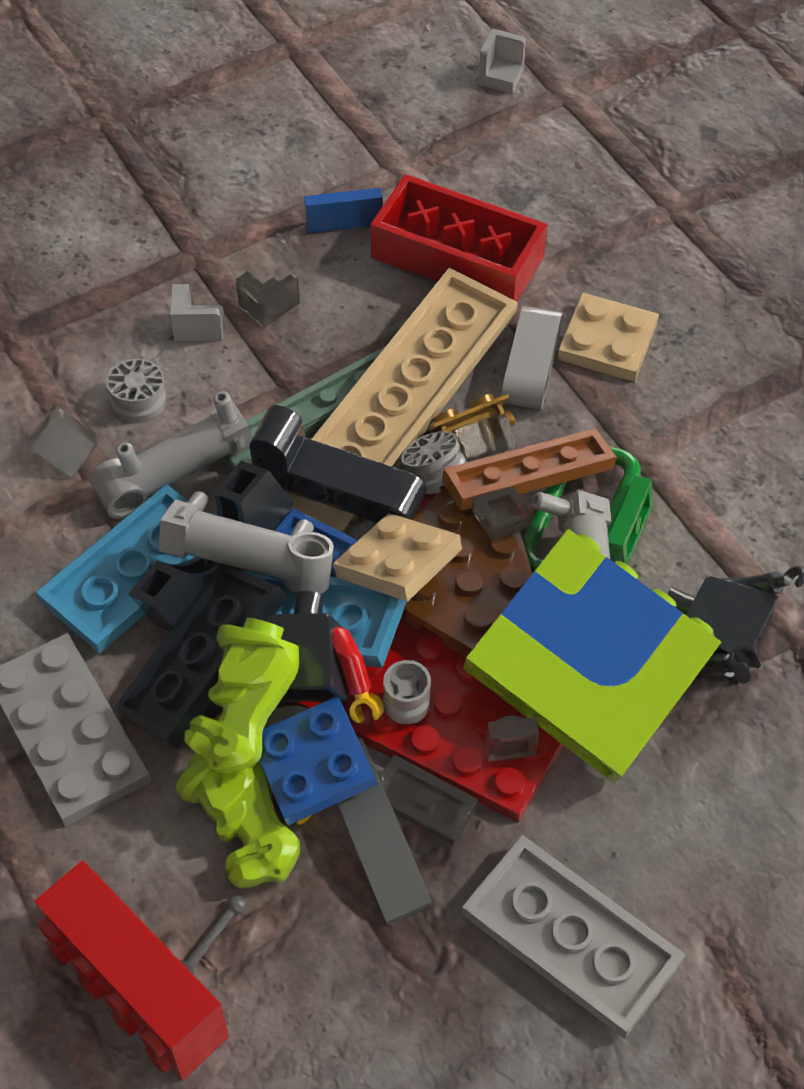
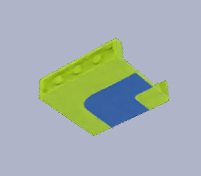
M568 529L465 660L463 669L615 784L623 776L721 644V641L714 637L713 629L707 623L696 617L690 619L675 608L676 603L668 594L659 589H653L652 591L637 580L638 575L630 566L621 561L614 563L600 552L601 548L592 538L585 534L576 535Z

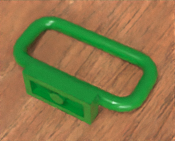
M609 446L617 457L615 465L620 466L624 470L623 477L610 504L611 522L607 525L610 560L614 563L621 561L628 565L653 507L652 479L640 476L641 468L639 462L630 452ZM567 482L546 487L544 493L560 498ZM535 510L522 538L532 574L543 561L536 555V550L553 515L540 510Z

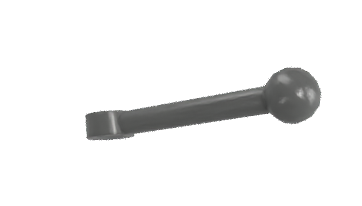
M233 895L228 899L227 910L186 961H181L193 975L195 965L234 915L244 912L246 901L242 896Z

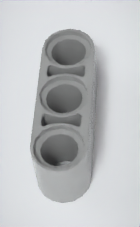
M522 306L502 387L501 396L509 395V399L504 404L542 410L559 339L563 312Z

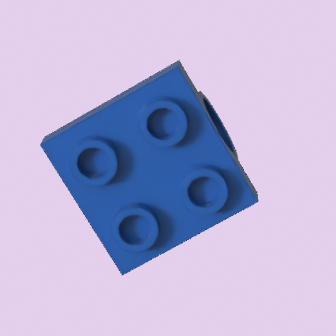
M337 696L263 729L260 762L288 825L378 785L344 707Z

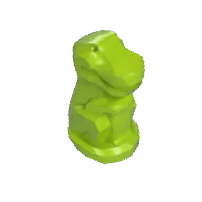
M247 617L244 628L232 625H222L219 627L217 641L220 647L224 649V655L218 670V683L210 689L208 696L214 704L223 707V712L218 720L202 715L193 718L188 724L191 727L185 731L184 738L186 745L196 754L207 759L210 767L215 772L230 773L255 766L262 755V732L267 719L296 677L299 669V647L281 639L284 628L278 625Z
M195 753L188 761L189 768L183 772L177 781L176 792L182 801L194 804L200 803L207 816L217 823L216 832L220 841L230 843L236 837L242 841L244 846L230 853L226 858L225 873L229 874L228 880L234 886L242 889L255 887L264 882H284L300 855V840L279 821L273 806L269 781L260 760L255 766L245 770L218 773L210 767L207 759Z

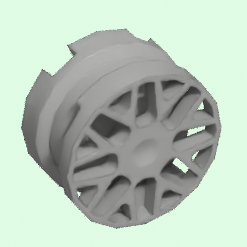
M138 358L122 361L110 369L106 377V387L109 396V406L114 416L129 423H143L155 418L163 411L166 404L164 375L158 365L149 360Z
M444 431L430 433L418 438L408 445L401 456L406 471L416 475L426 484L427 490L425 494L441 492L440 486L444 485L442 482L444 468L467 462L464 454L458 451L460 444L456 435Z

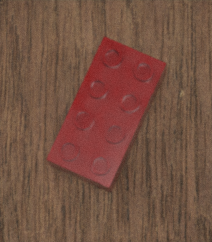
M404 174L370 224L371 258L437 282L447 269L451 268L518 302L544 258L548 224Z
M84 860L80 861L34 900L42 918L36 925L46 937L47 941L45 944L50 952L64 966L70 961L80 974L77 977L78 981L93 999L98 1001L103 996L113 1010L110 1015L129 1037L133 1036L136 1032L138 1033L139 1038L147 1047L144 1050L145 1054L163 1074L172 1069L183 1081L229 1038L221 1003Z

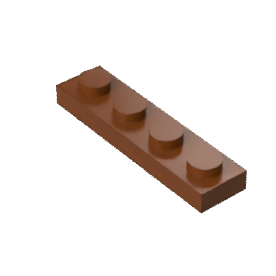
M594 428L444 468L442 482L462 511L611 470L614 468L617 457L599 431Z

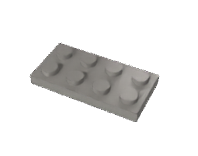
M68 633L0 665V707L65 827L151 783L147 769Z
M524 835L518 839L462 906L461 914L624 1039L681 965L686 955Z

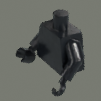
M794 566L788 569L783 576L779 572L774 571L750 577H706L696 597L674 587L670 588L668 595L675 601V608L690 619L696 617L707 623L713 629L714 637L721 641V644L699 674L703 676L725 677L737 685L738 683L745 684L751 680L752 676L749 668L758 669L761 667L755 650L773 615L779 598L775 594L782 593L784 587L789 586L797 575L799 577L795 581V586L801 587L804 584L803 567Z

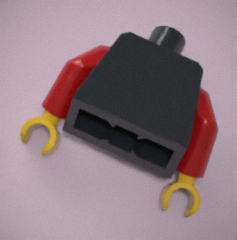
M314 591L297 592L294 614H271L265 620L284 628L281 639L299 647L298 672L280 702H325L336 696L339 697L341 702H348L350 694L355 697V701L350 707V717L353 721L361 723L364 720V713L361 709L362 703L371 707L372 716L377 720L384 711V705L377 695L368 693V690L371 689V682L364 659L350 631L344 629L330 614L322 613L324 596L321 593Z

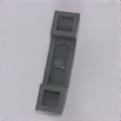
M360 736L358 740L378 785L337 804L386 923L389 925L431 907L433 903L362 736Z

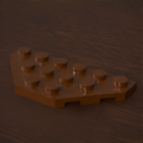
M444 486L441 492L437 493L414 516L413 521L459 534L462 550L406 602L403 617L406 623L416 629L421 630L425 627L443 638V645L467 658L530 578L532 571L510 497L461 511Z

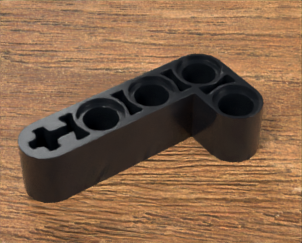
M273 405L267 409L250 441L249 448L252 464L269 470L284 491L377 523L388 513L413 520L427 490L423 480L410 472L306 438L304 423L301 417L284 406Z

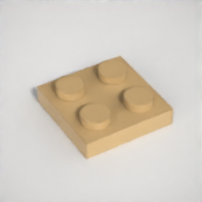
M582 293L560 345L557 360L635 382L657 326L659 314Z
M388 513L339 557L333 565L336 576L339 579L408 602L462 550L459 534Z

